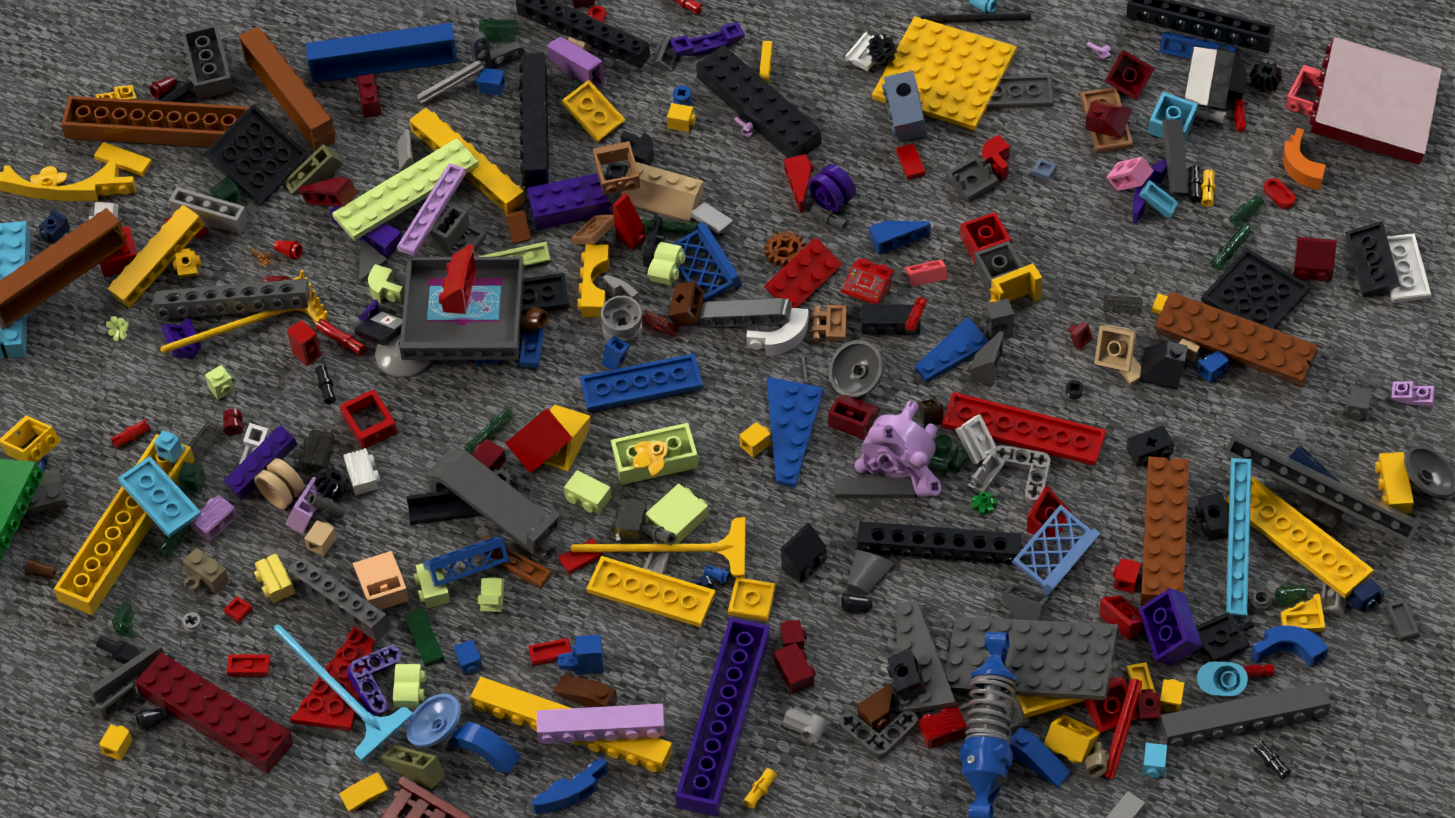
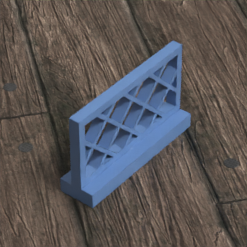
M1060 505L1014 558L1012 563L1043 588V593L1049 595L1095 541L1100 532L1095 528L1093 530L1088 528ZM1059 512L1066 517L1067 524L1057 523ZM1078 527L1084 532L1083 536L1073 537L1072 528ZM1054 528L1055 537L1046 538L1045 529ZM1058 528H1068L1069 537H1059ZM1060 541H1070L1071 550L1062 551ZM1042 542L1044 551H1034L1033 543ZM1047 542H1056L1057 551H1048ZM1044 555L1046 565H1036L1035 556ZM1048 555H1058L1059 564L1050 565ZM1022 556H1031L1032 565H1025L1019 559ZM1037 569L1047 570V578L1045 580L1037 575Z

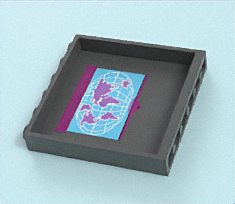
M475 256L477 271L466 314L443 312L442 304H439L440 292L443 293L444 290L442 286L443 278H447V263L451 262L452 257H408L400 339L402 360H519L525 272L523 256Z

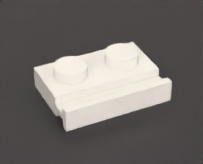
M865 32L845 55V60L851 61L852 64L869 71L875 62L871 61V55H867L869 50L866 47L869 45L868 40L874 36H869Z
M981 415L974 416L960 428L955 429L972 464H978L979 461L985 459L987 454L996 448Z

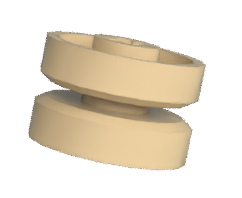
M277 458L267 465V471L262 470L254 478V483L260 493L271 504L282 510L293 502L292 497H298L305 490L303 480L297 472L286 462Z

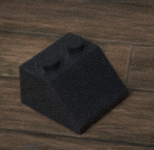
M808 522L781 548L782 570L799 583L804 579H808L812 575L813 570L818 565H823L827 559L826 545Z

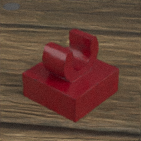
M1083 321L1078 326L1071 325L1067 329L1068 332H1071L1070 338L1073 341L1074 347L1079 350L1093 338L1089 324Z

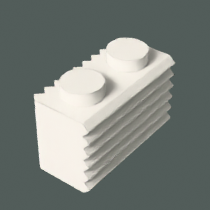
M365 448L344 454L345 465L355 496L377 490V482H380L378 471H373L372 468L375 466L373 455H368Z

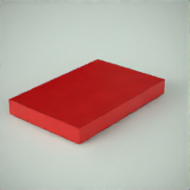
M546 408L506 441L505 444L531 473L573 438L552 412Z

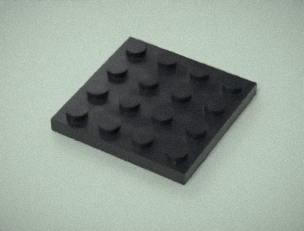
M254 104L204 153V156L259 206L309 155Z
M1246 248L1202 295L1201 301L1214 308L1275 330L1306 296L1311 286L1249 248Z

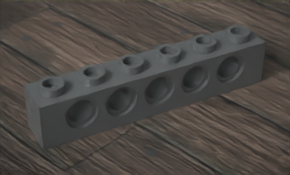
M303 557L288 569L292 583L374 641L378 642L391 629L385 613Z

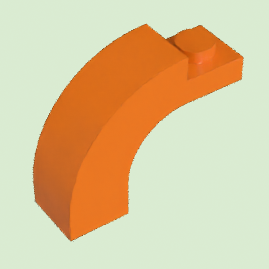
M1297 128L1295 135H1291L1290 141H1285L1283 151L1284 167L1291 178L1299 184L1320 190L1326 164L1312 162L1302 155L1300 148L1304 129Z

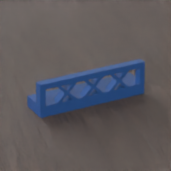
M1165 31L1162 35L1159 52L1191 59L1193 47H1208L1217 50L1220 45L1233 53L1237 52L1238 47Z
M495 536L422 563L424 570L430 572L433 586L437 587L507 562L509 558L503 538ZM500 548L502 558L497 560L490 558L493 549ZM476 555H481L484 557V560L480 566L477 567L471 564ZM459 561L466 564L461 573L453 570ZM444 568L448 572L444 579L438 580L435 570Z

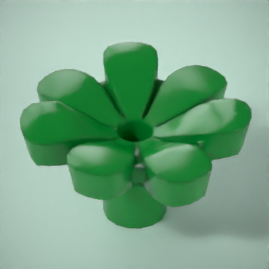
M979 491L978 496H973L971 500V508L973 510L979 509L978 513L980 515H984L985 510L989 513L994 512L993 506L998 504L993 494H987V492Z

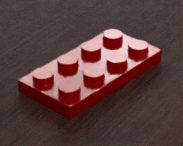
M815 237L768 281L764 288L774 298L788 299L792 302V308H798L842 263Z

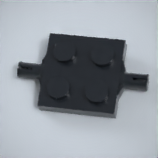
M1227 612L1197 625L1196 629L1202 647L1191 653V655L1203 650L1211 662H1218L1248 649L1250 643L1246 639L1244 631L1254 628L1252 620L1239 624L1234 620L1230 612Z

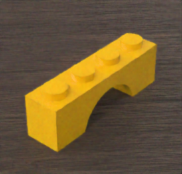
M586 244L585 252L581 254V262L584 263V267L580 268V279H583V283H579V294H582V297L578 298V310H581L582 317H601V309L606 302V295L604 290L597 288L593 284V281L598 275L609 271V245Z

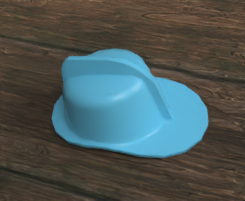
M1208 662L1198 671L1197 682L1201 690L1207 694L1235 696L1246 688L1248 677L1244 668L1239 664L1232 662Z

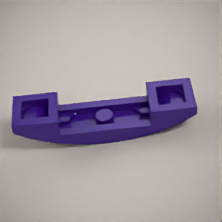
M735 22L721 26V31L692 39L685 35L670 39V43L676 55L698 56L714 52L723 45L729 47L744 38L745 34L740 24Z
M1166 158L1151 167L1153 172L1144 184L1136 187L1132 208L1134 224L1138 223L1145 211L1146 200L1139 197V194L1148 180L1161 184L1168 172Z

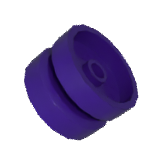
M835 164L827 165L820 174H816L808 182V188L814 200L821 207L828 211L832 210L835 213L843 207L844 203H848L856 195V188L850 176Z

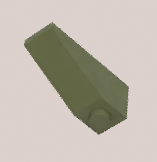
M323 144L283 182L291 194L295 195L299 193L298 189L300 187L331 177L344 163L334 150Z
M393 744L380 757L381 761L417 785L432 789L446 776L438 757L435 755Z

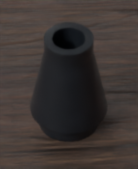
M850 593L842 595V611L849 614L872 609V598Z
M165 707L140 710V713L135 714L140 730L144 728L147 730L157 723L168 719Z

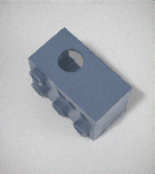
M913 70L884 77L885 84L882 85L886 104L889 103L890 109L887 110L889 119L893 120L894 124L891 126L893 137L897 136L898 142L928 136Z

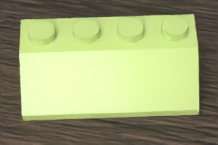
M688 423L611 440L615 465L621 485L698 468L697 452ZM649 441L653 443L655 441H663L668 447V454L664 458L665 466L654 477L651 476L648 467L633 468V459L638 454L634 447L640 442Z

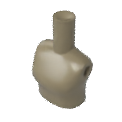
M1101 742L1094 743V753L1084 760L1086 774L1091 778L1099 777L1107 771L1109 753L1106 750H1102L1103 744Z

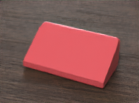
M942 260L905 268L911 287L948 279L947 268Z

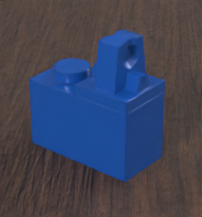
M601 635L576 636V644H572V652L558 655L559 669L574 670L575 675L604 673Z

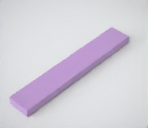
M451 163L448 164L397 246L398 251L415 257L466 175L465 168Z

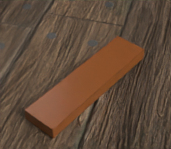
M486 535V536L482 539V541H484V540H486V539H489L490 537H488V536ZM505 546L509 561L498 566L542 589L553 575L552 571ZM500 548L493 549L490 558L494 560L502 558Z

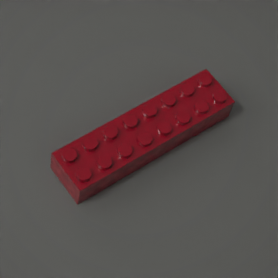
M162 652L135 682L141 696L159 707H165L166 711L267 774L294 744L289 730Z

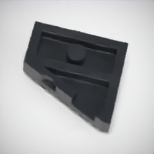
M654 215L653 233L649 232L643 252V264L645 267H649L654 259L658 244L660 242L665 243L666 237L663 236L662 217Z

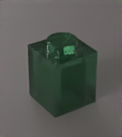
M225 177L209 189L211 197L231 203L241 199V189L228 177Z
M183 463L178 477L182 491L201 494L206 480L203 465Z

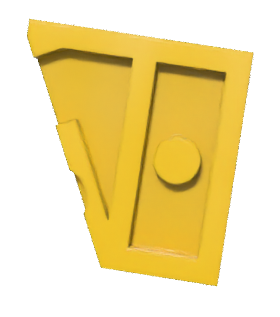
M1315 594L1311 600L1305 603L1302 601L1296 604L1295 607L1281 612L1282 626H1297L1311 632H1325L1320 594Z

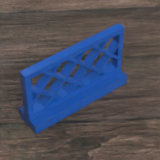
M702 222L698 225L699 229L672 244L682 246L685 255L688 249L697 250L694 257H685V260L693 261L691 267L685 268L681 264L679 270L687 282H691L692 274L701 275L699 282L696 283L700 287L710 288L709 292L703 296L702 303L733 286L735 289L742 286L739 275L705 222ZM700 238L698 246L690 244L692 239ZM700 251L709 252L707 259L698 258ZM697 262L705 263L703 270L694 269ZM709 264L718 266L716 273L707 271ZM705 276L714 277L712 284L703 283ZM718 278L726 279L727 283L721 286L716 285Z

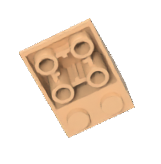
M392 551L353 563L367 602L382 610L409 601L405 583Z

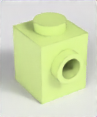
M222 365L205 374L208 388L218 400L235 391L232 378Z

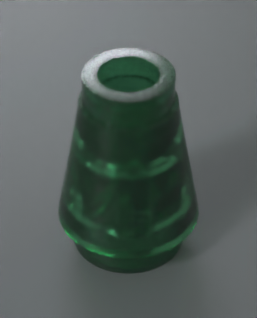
M1281 585L1275 590L1277 603L1284 606L1307 597L1305 586Z

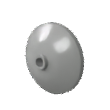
M401 333L386 344L377 345L375 350L377 365L384 373L393 377L407 378L415 376L424 371L432 361L402 360L400 353Z

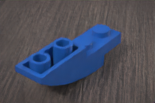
M601 757L597 761H592L582 773L574 775L570 782L565 777L553 782L548 790L538 794L531 802L533 812L535 814H544L558 811L592 795L598 790L597 781L608 773L607 762Z

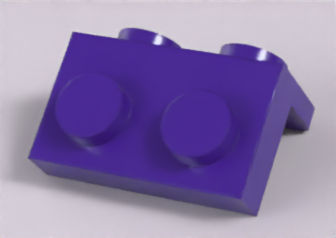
M185 318L181 325L164 324L161 328L168 344L196 335L191 320ZM199 341L171 352L173 357L194 359L202 345Z

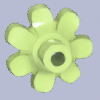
M114 316L111 317V321L106 322V326L111 328L108 330L110 336L114 335L113 339L115 341H118L120 338L124 340L127 337L126 331H128L129 325L123 318L117 319Z

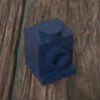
M52 209L50 211L51 214L38 227L40 230L39 234L44 240L56 243L70 227L67 217Z
M1370 578L1352 590L1350 602L1354 609L1361 612L1366 608L1371 609L1376 603H1383L1385 592Z

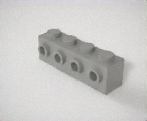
M176 187L169 199L172 215L184 205L199 215L204 224L241 234L248 222L245 206Z

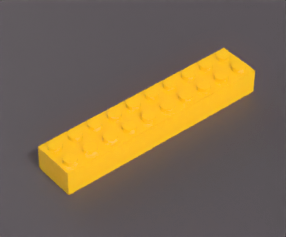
M156 434L137 464L150 456L178 486L195 461L191 447L181 444L185 447V450L175 463H172L157 455L154 441L159 435ZM123 487L120 488L54 588L58 602L90 615L95 614L154 523Z

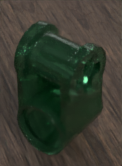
M942 434L935 439V453L927 467L929 470L941 471L947 475L952 454V439L948 435Z

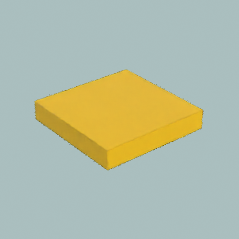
M736 577L728 615L768 621L776 584Z

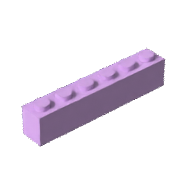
M663 704L537 710L538 742L552 744L554 742L572 743L582 740L592 742L600 739L612 741L619 738L637 739L638 737L658 738L659 736H665Z

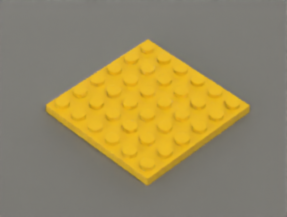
M914 16L896 49L898 51L895 54L896 58L886 67L872 93V99L886 103L882 85L885 84L884 77L913 70L923 115L975 131L987 109L988 103L992 100L993 94L997 90V86L1001 82V78L1004 77L1017 52V46Z

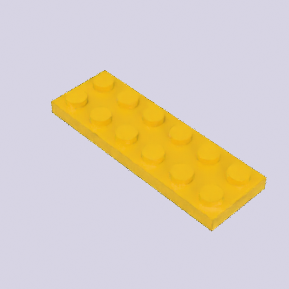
M601 556L586 588L589 594L700 628L716 595L713 589Z

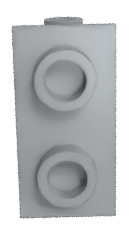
M995 451L988 453L982 466L970 477L971 481L968 486L980 492H985L1006 461L997 458L999 455Z

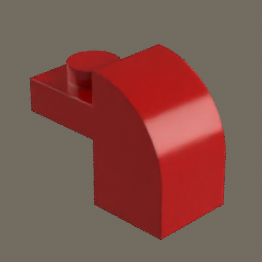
M997 135L983 145L982 159L985 158L987 164H991L993 174L998 175L1003 180L1008 177L1009 165L1004 160L1010 158V146L1000 135Z

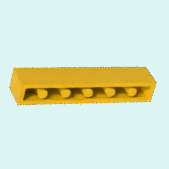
M184 205L176 210L171 219L149 240L143 250L137 253L134 260L111 282L107 288L111 295L130 308L173 259L176 258L175 253H180L179 250L184 249L202 229L204 223L200 216Z

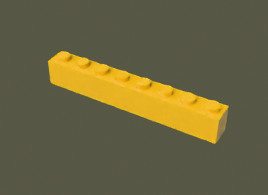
M425 108L409 119L411 131L434 151L457 138L479 163L478 167L466 173L464 177L505 213H510L525 203L523 188L512 182L507 174L504 175L497 165L491 164L484 154L477 152L471 143L463 140L462 136L458 132L455 133L448 123L442 122L435 112Z

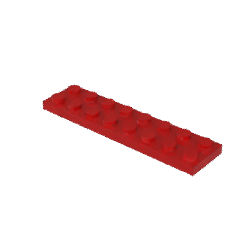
M956 392L952 393L942 421V428L956 431L955 429L960 428L974 416L981 415L993 441L1044 452L1049 455L1096 466L1106 435L1105 429Z

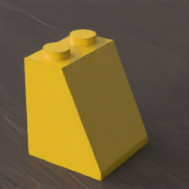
M554 404L550 411L573 439L543 464L569 471L589 432L591 416Z

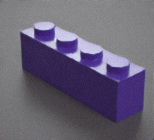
M334 206L332 209L329 210L331 221L339 227H341L332 215L334 211L338 210L341 207ZM385 222L358 239L366 241L380 254L388 258L397 250L402 237L401 232L397 228H392Z
M280 425L223 481L237 497L243 499L256 486L254 478L262 470L267 471V465L275 458L283 460L298 443Z

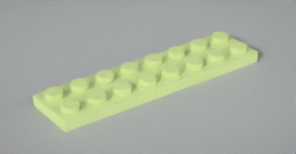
M456 138L349 202L345 207L332 213L333 218L355 241L428 197L449 163L465 168L468 173L479 166L478 160Z

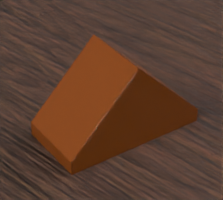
M518 210L504 214L512 244L530 241L531 236L525 212Z

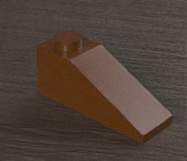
M563 675L553 690V693L585 708L615 706L617 703L616 689L594 680Z

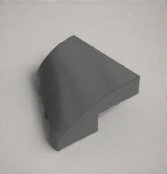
M856 550L847 583V592L868 595L873 590L875 584L880 583L883 576L890 569L894 568V562L869 552Z

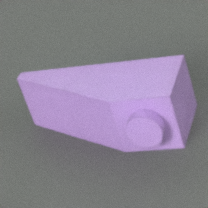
M312 477L285 525L301 534L304 533L318 509L308 505L307 499L309 495L315 493L323 497V494L317 492L318 488L314 486L315 477Z

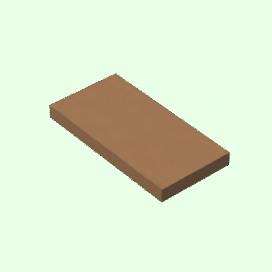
M1114 87L1080 92L1085 115H1087L1091 102L1094 100L1122 106L1118 90ZM1128 124L1122 139L1090 131L1096 153L1133 148Z

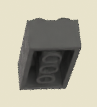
M217 24L181 32L198 100L234 92Z

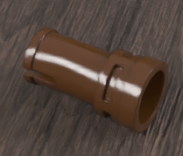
M29 558L25 565V574L41 575L54 579L57 567Z

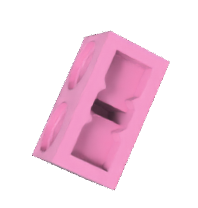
M1143 157L1118 162L1106 178L1117 191L1142 186L1153 172V169Z

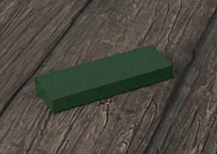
M421 608L405 614V621L424 666L427 667L443 661L444 656L424 609Z

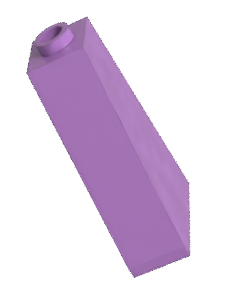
M561 36L547 45L548 58L579 85L590 80L599 89L605 84L602 60Z

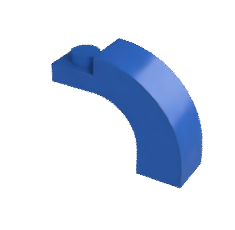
M1277 626L1265 631L1263 640L1258 641L1253 646L1251 658L1257 663L1277 651H1291L1298 654L1309 667H1312L1327 658L1329 648L1316 634L1307 629L1297 626Z
M466 722L464 726H459L448 741L453 748H464L476 752L487 760L497 772L510 773L521 758L497 734L472 722Z

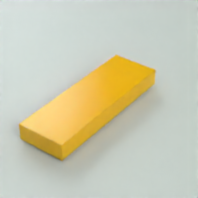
M105 142L101 144L94 154V158L98 161L108 163L110 160H116L118 168L140 176H144L152 164V160Z

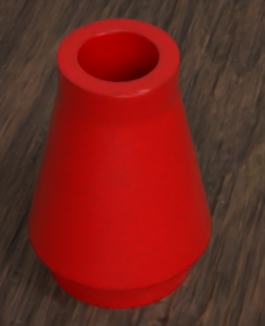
M276 240L273 245L275 251L292 260L300 258L303 252V246L298 241Z

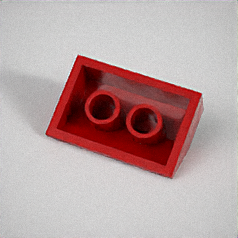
M471 244L453 254L451 262L447 263V278H443L442 285L444 290L443 293L440 292L439 304H442L443 312L466 314L477 271L474 246Z

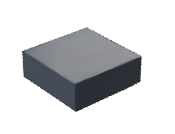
M1039 158L1032 170V175L1049 181L1057 168V164Z

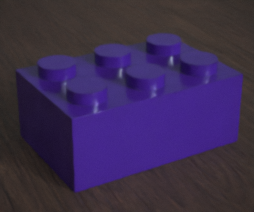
M1169 588L1139 608L1155 661L1173 666L1202 647L1184 593Z

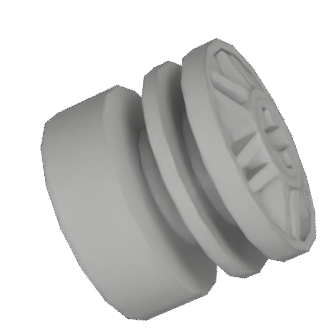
M615 296L604 303L601 309L602 334L605 340L608 342L613 336H616L629 345L635 344L642 335V312L639 303L628 296Z

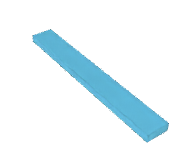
M1231 458L1226 613L1230 612L1235 617H1247L1252 459Z

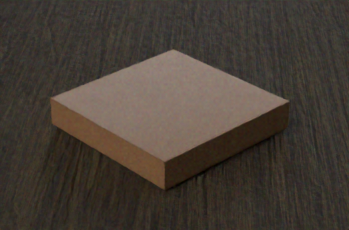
M595 215L571 238L573 244H595L615 225L614 215Z

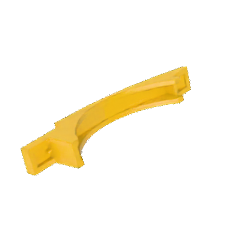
M110 160L93 176L66 186H42L31 183L17 175L10 166H4V171L0 172V191L31 198L57 201H98L99 195H128L136 193L133 176L119 177L116 160Z

